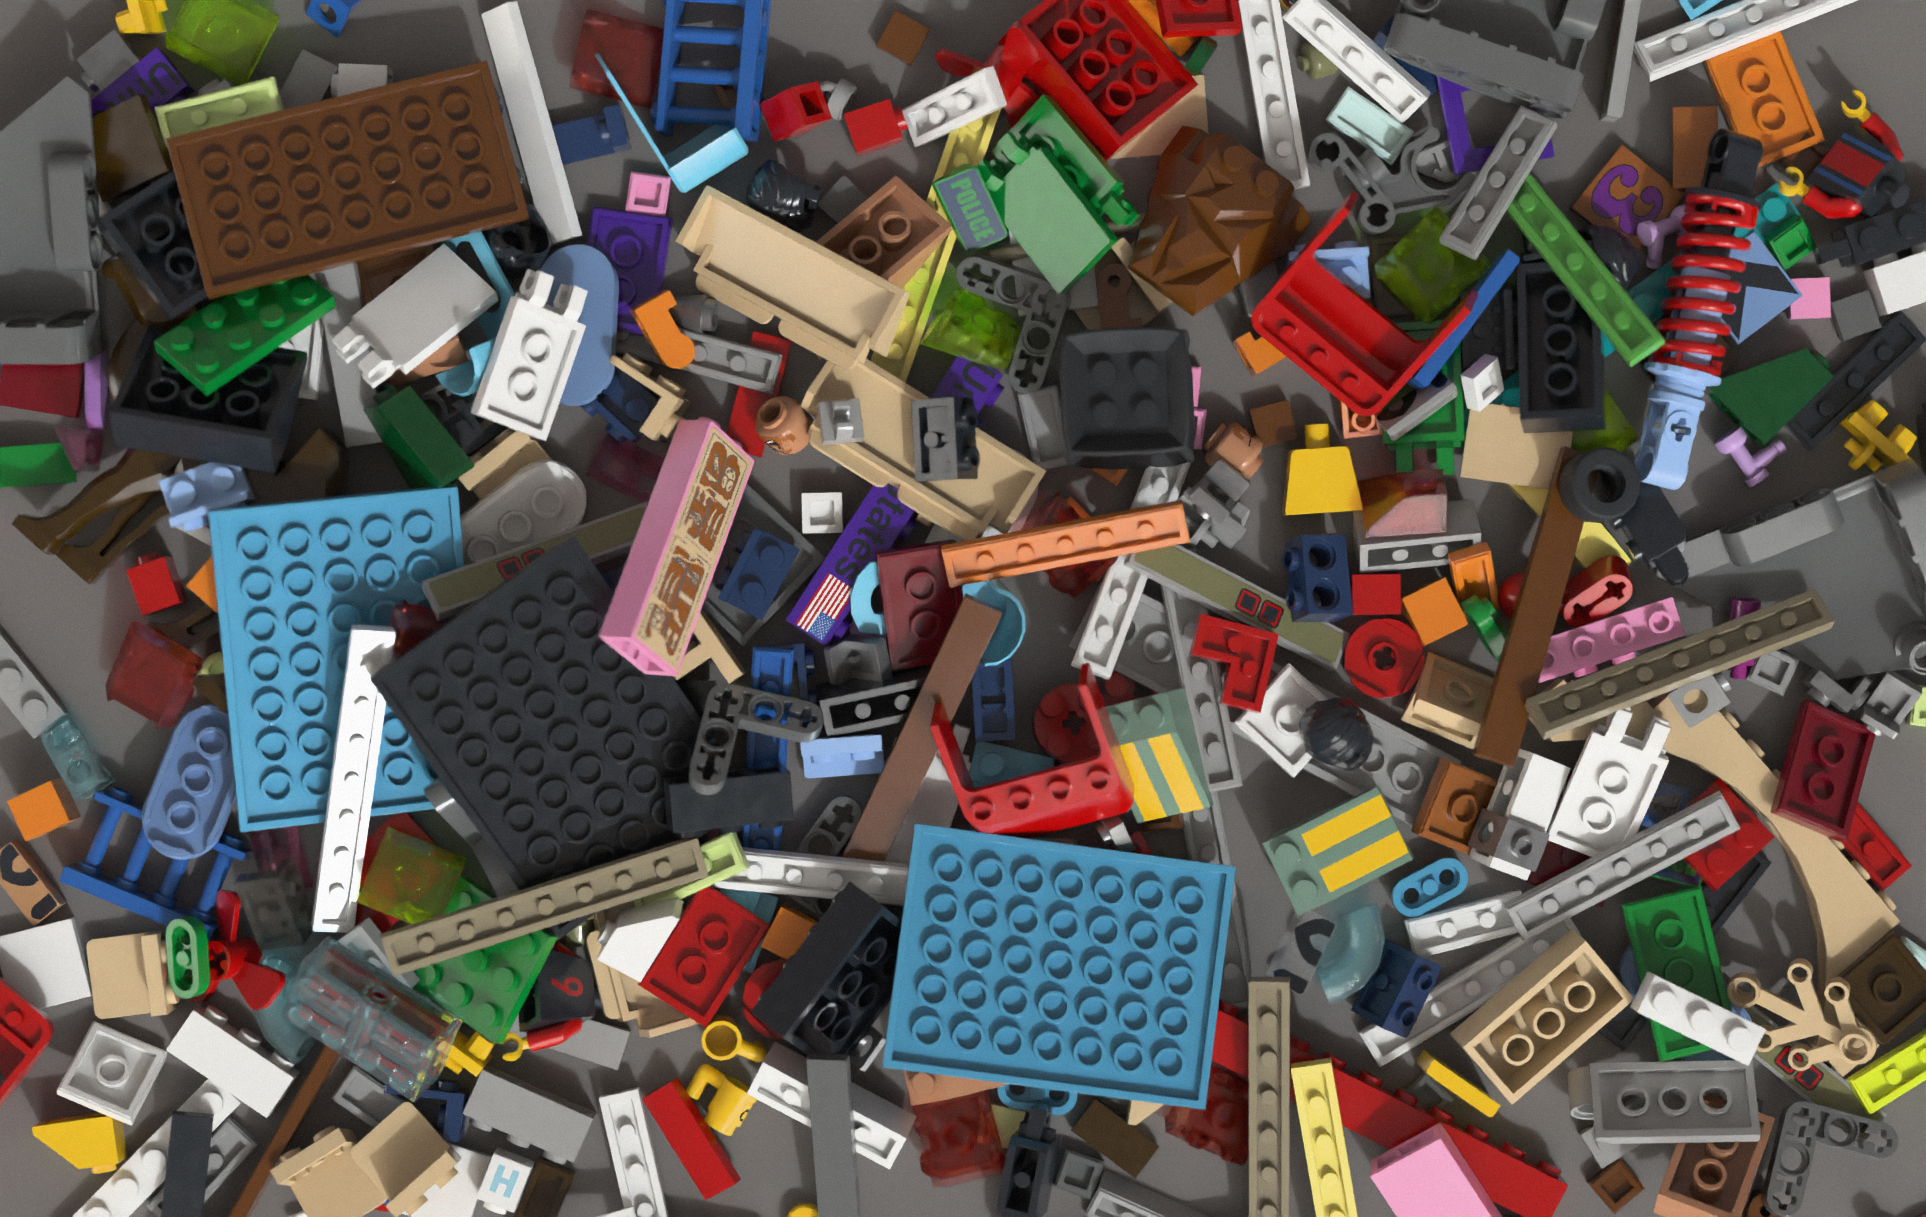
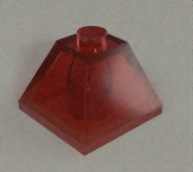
M1420 469L1359 481L1365 538L1447 533V490L1443 469Z

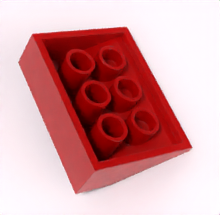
M1044 0L1016 21L1022 23L1028 29L1041 48L1039 60L1034 65L1028 67L1025 77L1041 96L1044 94L1053 97L1106 161L1131 143L1198 86V83L1184 69L1182 64L1128 0ZM1008 31L997 42L999 46H1005Z

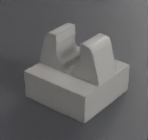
M859 398L818 403L817 409L822 445L863 441L864 432Z

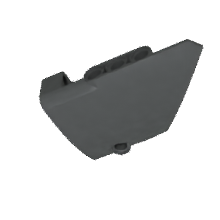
M1398 0V7L1384 51L1424 71L1517 107L1522 105L1547 117L1563 119L1574 110L1585 73L1578 71L1588 40L1590 41L1597 30L1606 0H1429L1426 6H1420L1413 0Z
M70 75L66 76L0 131V364H77L89 361L103 353L97 271L102 264L103 251L102 237L98 230L100 213L91 95L88 89Z
M1912 458L1834 489L1831 487H1820L1686 541L1685 549L1681 554L1685 558L1687 567H1689V580L1686 581L1684 587L1680 586L1678 588L1730 617L1733 597L1760 600L1761 609L1816 589L1835 620L1832 629L1781 649L1800 659V661L1813 669L1821 670L1833 681L1912 668L1918 674L1926 675V655L1922 658H1914L1918 648L1926 645V475ZM1656 569L1655 574L1664 579L1659 570Z

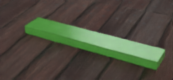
M1529 173L1506 213L1628 365L1632 367L1664 345V338Z

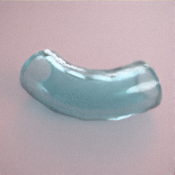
M1377 902L1358 907L1339 916L1345 934L1343 949L1335 959L1327 964L1316 967L1329 1005L1340 1002L1362 989L1380 965L1385 944V934Z
M272 954L263 955L259 960V964L283 972L285 975V985L269 1007L253 1010L254 1017L265 1039L284 1058L296 1064L309 1053L316 1041L318 1032L298 1016L293 1006L291 993L298 975L296 966L284 957Z

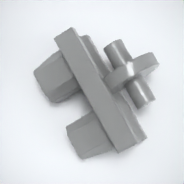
M1198 483L1192 488L1188 487L1177 499L1182 500L1188 531L1192 533L1190 542L1186 544L1194 548L1201 540L1213 548L1219 541L1228 549H1231L1247 531L1244 525L1250 514V509L1236 501L1231 512L1221 524L1214 519L1211 521L1206 520L1194 510L1192 506L1194 503L1189 500L1191 493Z

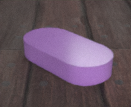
M105 350L98 356L86 361L84 366L85 418L87 426L91 431H106L109 426L110 395L107 382L109 361Z

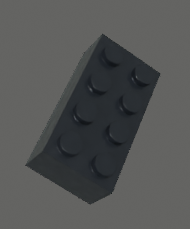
M1546 262L1517 264L1520 421L1524 433L1606 429L1603 332Z

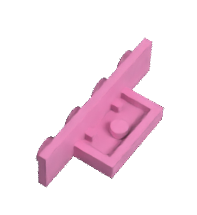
M1673 597L1551 636L1538 683L1571 672L1574 673L1575 677L1584 676L1598 671L1596 664L1612 660L1613 665L1635 658L1636 651L1685 636Z

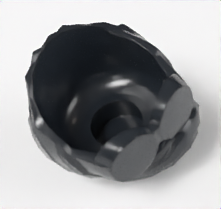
M768 159L761 167H758L746 191V200L750 208L799 233L812 225L814 221L812 214L817 208L822 187L817 184L812 187L804 183V180L788 172L783 164Z
M526 204L529 221L532 225H522L517 222L481 231L506 278L522 279L527 269L536 272L549 255L552 244L547 226L543 223L538 211L532 204Z
M1587 225L1578 230L1577 232L1623 289L1626 290L1639 265L1640 257L1636 247L1626 236L1607 226Z
M1335 697L1315 702L1306 708L1299 722L1305 751L1321 763L1346 771H1354L1363 766L1372 751L1373 731L1360 707L1349 699Z

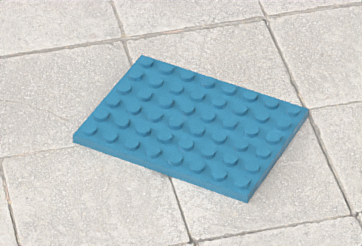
M455 484L446 485L438 489L424 487L208 509L240 832L325 822L351 625L393 627L395 637L392 661L454 617L451 616L440 621L437 620L422 590V581L464 567L458 487ZM385 702L370 817L435 809L427 798L424 788L439 778V776Z
M914 824L882 1067L1205 1110L1236 867Z

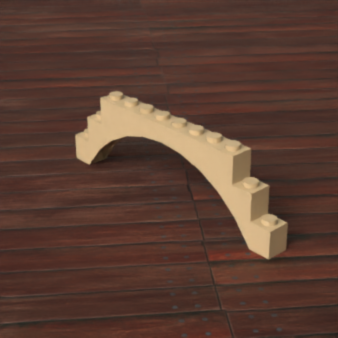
M1557 678L1541 693L1567 683L1565 680ZM1692 689L1685 694L1683 702L1687 710L1700 712L1707 706L1708 698L1702 690ZM1672 691L1661 694L1650 704L1647 701H1643L1631 706L1630 711H1632L1633 715L1624 734L1643 740L1653 715L1668 720V726L1671 729L1663 746L1667 750L1666 753L1687 760L1713 777L1720 778L1763 818L1788 854L1807 896L1817 940V997L1825 1019L1840 1026L1834 1004H1831L1825 998L1826 984L1900 922L1893 913L1897 908L1896 905L1882 890L1876 893L1866 882L1871 878L1870 875L1856 860L1849 862L1840 852L1844 848L1842 842L1770 812L1781 772L1777 769H1774L1772 772L1762 761L1766 757L1764 752L1752 739L1749 738L1746 742L1735 730L1740 725L1725 708L1689 728L1668 697V694ZM1608 715L1547 738V740L1552 742L1587 740L1592 728L1596 729L1598 724L1606 725ZM1831 987V993L1835 996H1839V994L1834 990V988ZM1856 1016L1855 1018L1857 1024L1865 1027V1025ZM1815 1035L1809 1037L1807 1042L1812 1047H1817L1831 1041ZM1858 1038L1849 1040V1044L1854 1048H1861L1864 1045ZM1842 1058L1825 1061L1833 1071L1842 1077L1856 1066L1847 1063Z

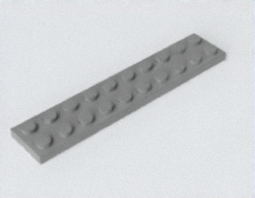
M1103 579L1068 647L1075 651L1079 645ZM1142 593L1113 670L1158 694L1180 689L1165 605ZM1218 662L1223 683L1228 664ZM1272 662L1267 685L1283 668L1282 666ZM1310 682L1327 699L1339 697ZM1227 706L1232 733L1255 744L1233 723L1244 710ZM1360 708L1366 715V720L1373 731L1372 751L1363 766L1354 771H1346L1311 758L1302 769L1352 796L1361 794L1379 785L1394 817L1413 827L1440 758L1443 757L1457 764H1460L1461 760Z

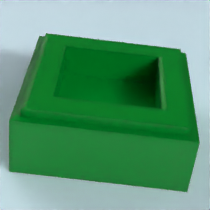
M1796 213L1763 236L1771 254L1784 271L1817 248L1803 218Z

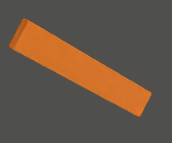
M1176 500L942 545L941 552L951 588L1190 542L1182 500Z

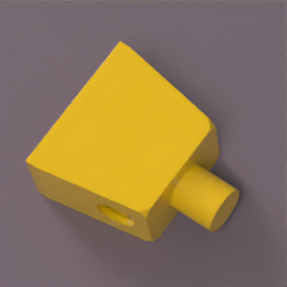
M1328 424L1304 425L1306 449L1288 451L1282 516L1362 510V501L1348 446L1330 447Z

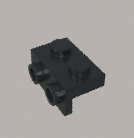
M1511 287L1498 290L1461 340L1462 372H1465L1484 354L1498 357L1500 371L1515 368V361H1519L1518 337H1514L1513 321H1518L1517 296L1512 297ZM1471 290L1458 292V305Z

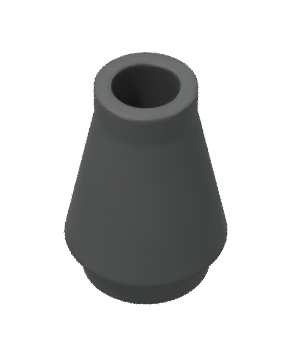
M708 294L674 297L677 305L668 309L676 325L705 334L706 330L715 331L720 309L718 300L711 299Z

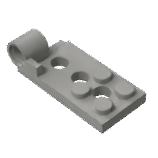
M1737 1060L1589 1063V1066L1573 1069L1567 1074L1570 1114L1577 1119L1594 1121L1595 1141L1610 1144L1759 1141L1761 1136L1753 1060H1751L1749 1066ZM1715 1093L1724 1098L1726 1105L1721 1109H1712L1705 1104L1703 1098L1708 1094ZM1675 1094L1684 1100L1685 1106L1679 1110H1672L1664 1105L1662 1099L1666 1095ZM1635 1095L1642 1099L1644 1107L1640 1110L1632 1111L1625 1108L1621 1100L1625 1096Z

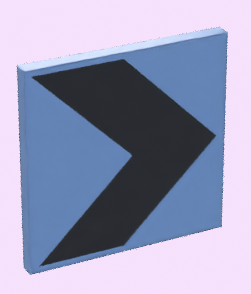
M1752 232L1745 238L1751 242V248L1748 251L1731 249L1729 256L1730 258L1743 260L1746 263V269L1743 272L1726 270L1725 273L1731 276L1730 280L1741 284L1740 292H1727L1725 300L1736 305L1735 313L1731 315L1722 313L1720 321L1731 326L1730 336L1737 345L1803 296L1755 232Z

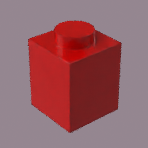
M818 81L790 87L760 104L774 142L802 135L832 119Z
M890 99L844 114L857 157L903 142L901 131L908 129L901 107L893 108Z
M153 552L136 558L137 566L126 570L142 616L152 615L188 602L173 557L164 556L160 558L158 552Z
M1349 574L1353 608L1352 615L1401 614V574Z

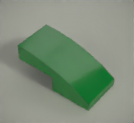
M69 442L65 444L73 464L69 460L62 443L0 447V488L76 483L75 454Z

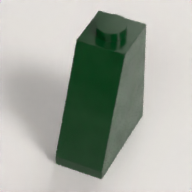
M1807 348L1722 377L1720 385L1707 386L1704 393L1737 427L1741 426L1747 437L1756 446L1765 445L1834 376L1827 370L1830 367L1829 362L1818 351L1814 349L1809 351Z
M390 385L374 394L372 398L375 403L364 409L365 414L410 489L424 487L443 488L475 467L470 458L411 386L395 389L394 385Z

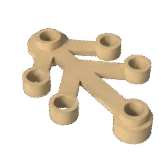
M1798 958L1793 960L1787 971V977L1795 985L1803 1008L1761 987L1759 979L1752 973L1740 972L1731 978L1727 994L1729 1000L1735 1006L1748 1008L1758 1004L1793 1022V1024L1772 1028L1769 1025H1759L1766 1029L1764 1034L1769 1035L1772 1041L1766 1044L1760 1042L1756 1049L1757 1051L1769 1052L1774 1046L1815 1035L1831 1041L1830 1043L1813 1048L1803 1043L1794 1045L1790 1049L1788 1062L1797 1071H1805L1813 1064L1836 1058H1842L1847 1063L1854 1065L1864 1064L1875 1055L1877 1048L1876 1038L1867 1027L1857 1024L1848 999L1850 985L1845 979L1841 977L1831 978L1827 982L1824 991L1827 1001L1834 1004L1840 1024L1838 1026L1825 1019L1811 981L1813 966L1806 959ZM1802 967L1807 971L1808 975L1797 977L1793 973V969ZM1740 982H1748L1753 989L1749 992H1744L1739 989L1738 984ZM1840 986L1844 989L1845 994L1835 996L1831 993L1830 988ZM1858 1038L1864 1045L1861 1048H1854L1849 1044V1040ZM1802 1052L1807 1055L1808 1060L1806 1062H1799L1794 1058V1054Z

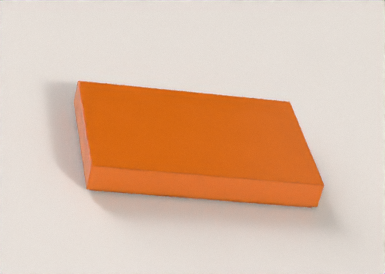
M1781 31L1703 61L1731 131L1757 138L1762 142L1763 154L1758 168L1825 141ZM1806 132H1808L1812 136L1808 139L1799 142V140L1806 134Z

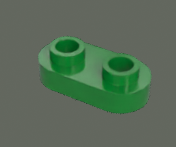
M1473 594L1462 601L1460 606L1484 647L1494 660L1499 663L1508 631L1501 623L1496 625L1493 619L1499 615L1488 598L1484 596L1479 600Z
M194 916L174 919L166 929L168 980L171 989L177 996L188 999L203 994L209 987L210 969L207 931L204 924Z

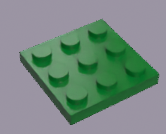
M459 876L440 915L494 899L497 896L469 877ZM544 928L415 969L413 972L420 980L413 987L492 1042L504 1043L558 937Z

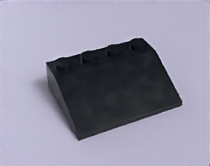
M174 170L99 217L98 230L125 267L170 320H173L207 298Z
M149 326L109 411L115 446L275 473L287 445L308 358L307 352L277 347L206 396L157 353L154 341L171 329Z
M849 881L846 887L833 898L830 908L821 920L811 927L807 938L796 953L786 960L782 971L771 986L761 993L751 1013L807 1055L809 1053L850 1055L870 1025H873L891 1001L901 920Z

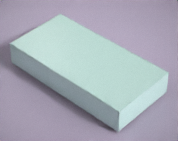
M1349 86L1325 119L1326 123L1364 149L1371 148L1389 166L1394 163L1414 133L1413 130Z

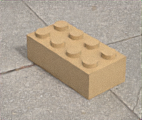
M1570 929L1453 1030L1450 1035L1495 1088L1513 1105L1630 1004L1634 998L1590 945Z

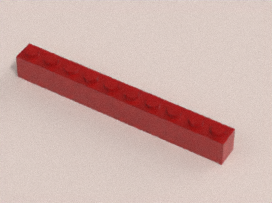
M1219 998L1212 1061L1249 1079V1020L1237 1014L1239 1011L1237 1006ZM1290 1034V1100L1296 1102L1291 1064L1331 1058L1341 1120L1344 1127L1388 1149H1392L1441 1122L1493 1202L1523 1217L1553 1216L1568 1187L1564 1178L1560 1176L1562 1172L1560 1168L1540 1159L1537 1165L1524 1158L1526 1152L1521 1148L1506 1141L1501 1147L1488 1140L1490 1134L1485 1130L1470 1123L1467 1128H1464L1452 1122L1454 1119L1452 1114L1433 1105L1431 1111L1417 1105L1416 1103L1419 1098L1406 1090L1397 1087L1394 1093L1382 1087L1383 1080L1374 1074L1361 1070L1358 1075L1345 1068L1347 1064L1345 1060L1329 1052H1325L1322 1057L1309 1050L1311 1046L1309 1042Z

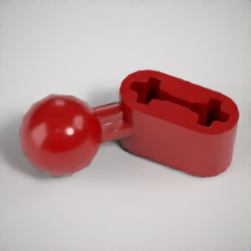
M1606 555L1567 580L1558 613H1563L1569 625L1577 628L1599 621L1631 598L1633 585L1626 561L1620 556ZM1515 573L1505 579L1498 591V605L1509 620L1512 618L1524 573Z

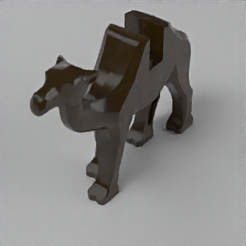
M117 255L111 256L103 262L101 267L102 273L106 278L113 279L136 318L117 342L109 361L107 382L113 402L148 327L155 326L173 329L205 307L199 302L173 320H170ZM297 401L295 412L302 405L299 401ZM319 428L287 465L280 459L275 473L244 468L255 497L254 501L245 505L347 495L349 459L343 442L333 431ZM128 448L115 467L103 472L90 481L80 493L62 508L45 517L18 514L12 521V525L46 555L55 554L86 583L95 584L132 544L147 535L158 522L170 514L159 481L210 462ZM131 501L117 512L108 530L91 546H75L64 543L67 539L73 538L93 519ZM207 517L206 519H207V521H208V525H206V527H207L208 529H210V528H209V517ZM206 605L178 622L169 624L149 622L142 631L169 657L179 663L188 657L193 651L194 645L220 632L218 613ZM224 673L197 675L192 685L223 713L228 714Z

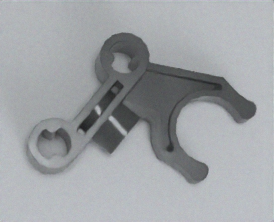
M1429 127L1421 137L1403 148L1399 159V172L1396 175L1389 172L1385 164L1371 148H1367L1359 156L1355 157L1345 142L1339 136L1332 133H1323L1317 136L1309 145L1307 151L1308 161L1314 169L1321 172H1330L1337 169L1354 192L1359 195L1363 204L1357 213V223L1361 230L1370 235H1380L1386 232L1394 224L1398 214L1451 205L1462 192L1471 187L1476 179L1473 174L1466 173L1455 186L1444 190L1430 188L1420 180L1416 170V160L1419 152L1426 145L1440 138V132L1435 127ZM1322 143L1323 146L1328 147L1332 144L1337 150L1336 160L1333 162L1328 158L1322 161L1319 160L1316 155L1317 145ZM1377 205L1384 209L1386 214L1382 217V221L1385 223L1383 226H1372L1367 221L1371 214L1368 207Z

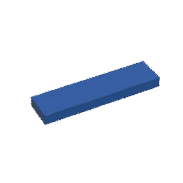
M1506 250L1497 255L1473 288L1479 296L1470 314L1406 384L1414 390L1428 387L1520 262V258L1516 254Z

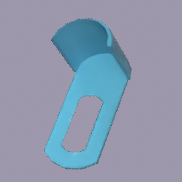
M599 53L595 54L608 78L680 192L686 193L748 154L749 148L736 127L731 130L730 126L712 125L663 156Z
M481 231L441 242V246L445 244L454 253L460 242H470L501 299L500 307L496 312L490 313L485 311L477 317L488 341L469 349L472 360L435 375L442 386L453 394L466 396L478 391L511 297H515V293Z
M870 561L857 575L851 590V615L860 632L886 635L883 615L875 614L871 607V595L879 584L876 562ZM1000 579L962 585L963 597L966 593L1003 610V614L980 660L983 666L998 665L1010 658L1021 644L1025 633V614L1021 604Z

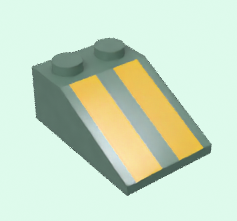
M1185 687L1106 706L1134 784V801L1130 808L1137 823L1214 806L1206 780Z
M1379 785L1273 832L1262 843L1297 915L1335 900L1414 859Z

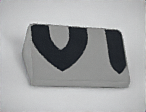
M1440 371L1428 387L1419 390L1413 389L1380 413L1376 419L1392 441H1396L1457 397V387Z

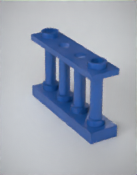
M662 0L663 4H666L659 92L658 101H654L651 108V121L655 125V131L665 136H673L674 122L730 126L731 130L736 127L745 142H759L762 111L760 104L763 100L771 0ZM685 2L741 5V9H745L744 24L739 25L738 29L683 26ZM681 43L737 45L738 50H741L740 66H735L734 69L680 66ZM678 82L733 86L734 90H738L736 106H732L731 110L676 106Z
M111 786L109 790L96 791L93 799L106 804V810L85 860H80L79 864L73 863L65 866L59 881L166 926L174 919L194 916L204 924L208 942L216 940L219 934L218 922L213 921L214 914L211 912L215 905L217 892L223 886L233 859L236 858L244 861L251 857L253 850L243 847L245 840L229 833H222L219 841L212 848L219 851L197 906H192L189 911L175 905L177 899L174 896L190 859L179 860L172 858L160 890L154 891L153 895L138 890L140 884L137 880L152 847L146 838L143 826L122 876H117L116 880L101 874L103 868L100 867V864L122 811L142 819L144 805L133 801L134 794L119 787Z

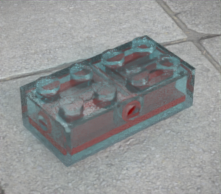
M330 936L302 960L281 1016L413 1102L440 1077L462 1023L461 1020Z

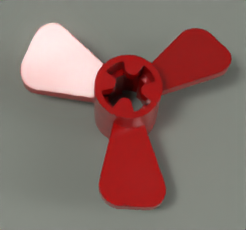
M1014 22L1011 25L1005 46L996 47L985 63L947 49H940L935 55L940 68L952 75L970 76L984 68L994 67L1007 102L1004 108L1011 129L1040 98L1039 95L1022 82V79L1027 73L1028 67L1034 65L1039 60L1041 48L1033 35L1020 22Z
M219 890L215 904L221 940L208 942L209 987L203 994L188 998V1000L193 1003L206 1002L222 980L232 979L251 1009H265L272 1004L283 989L285 975L277 969L262 965V950L255 939L248 936L236 937L241 906L239 894L233 890Z

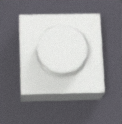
M1484 354L1461 374L1468 409L1480 412L1504 391L1498 357Z
M842 492L801 493L803 534L843 532Z

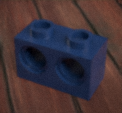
M1300 535L1285 543L1282 563L1288 575L1289 588L1286 593V604L1291 611L1292 622H1337L1352 615L1353 608L1345 535ZM1309 552L1315 555L1317 566L1310 561ZM1313 591L1320 596L1321 606L1314 601Z
M1011 657L998 665L983 666L979 662L972 677L975 742L1016 740Z

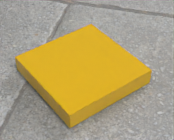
M1425 1049L1422 1050L1416 1059L1417 1064L1426 1074L1489 1118L1490 1116L1493 1117L1501 1105L1487 1092Z

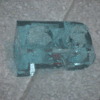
M68 719L42 736V742L74 799L87 800L95 795L96 791L103 790L116 781L108 767H104L94 749L89 746L85 735L73 720Z

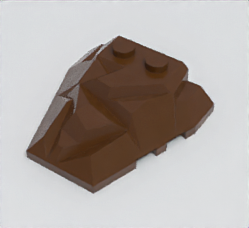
M1182 126L1158 159L1156 166L1158 171L1154 185L1148 194L1146 201L1148 202L1144 220L1139 226L1128 269L1191 316H1195L1230 293L1235 286L1247 278L1251 279L1260 273L1265 266L1274 260H1279L1287 255L1309 226L1311 219L1303 204L1291 196L1295 190L1292 182L1229 135L1218 133L1210 136L1202 129Z

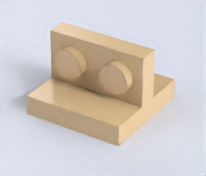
M485 419L480 423V426L484 430L494 422ZM508 428L486 446L469 456L475 467L458 477V479L468 491H473L481 500L525 465L538 460H552V458L534 437Z
M701 608L693 630L701 644L697 645L694 640L689 642L678 674L674 677L676 680L683 678L712 658L728 683H731L745 674L746 670L704 609Z
M1428 652L1424 659L1423 671L1403 710L1401 720L1474 749L1494 678Z

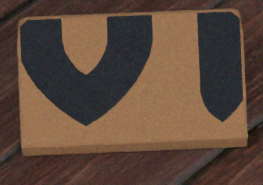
M18 839L10 841L0 850V884L33 927L37 926L66 903V900Z

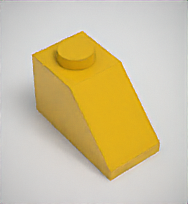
M102 1113L45 1120L32 1127L33 1135L78 1169L91 1167L93 1174L116 1170V1164L127 1158L123 1122Z

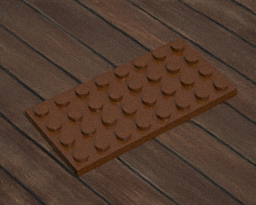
M487 61L166 138L208 299L529 220Z

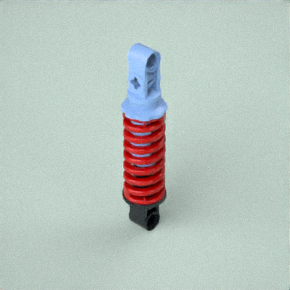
M1725 128L1717 130L1709 142L1708 157L1701 187L1686 188L1684 212L1687 214L1681 218L1680 224L1688 233L1680 235L1676 239L1675 245L1683 254L1675 256L1670 264L1672 270L1680 276H1674L1667 280L1665 287L1675 297L1664 299L1660 308L1670 318L1659 320L1656 324L1657 331L1665 338V344L1649 354L1648 362L1644 366L1645 370L1656 375V382H1654V389L1649 390L1647 399L1650 400L1634 464L1641 482L1671 490L1680 488L1686 479L1688 461L1697 431L1700 411H1704L1705 402L1702 400L1705 388L1721 384L1720 375L1723 362L1711 359L1712 355L1722 357L1726 354V347L1715 342L1717 334L1727 336L1731 332L1729 324L1720 322L1722 313L1731 315L1736 311L1734 303L1725 301L1727 292L1739 293L1741 290V284L1730 280L1731 276L1725 273L1726 270L1743 272L1746 269V263L1743 260L1729 257L1731 249L1748 251L1751 248L1750 240L1734 236L1736 227L1754 229L1758 214L1763 206L1761 202L1751 198L1757 168L1763 154L1762 142L1757 138ZM1659 423L1661 427H1654V424ZM1678 430H1685V433H1678Z

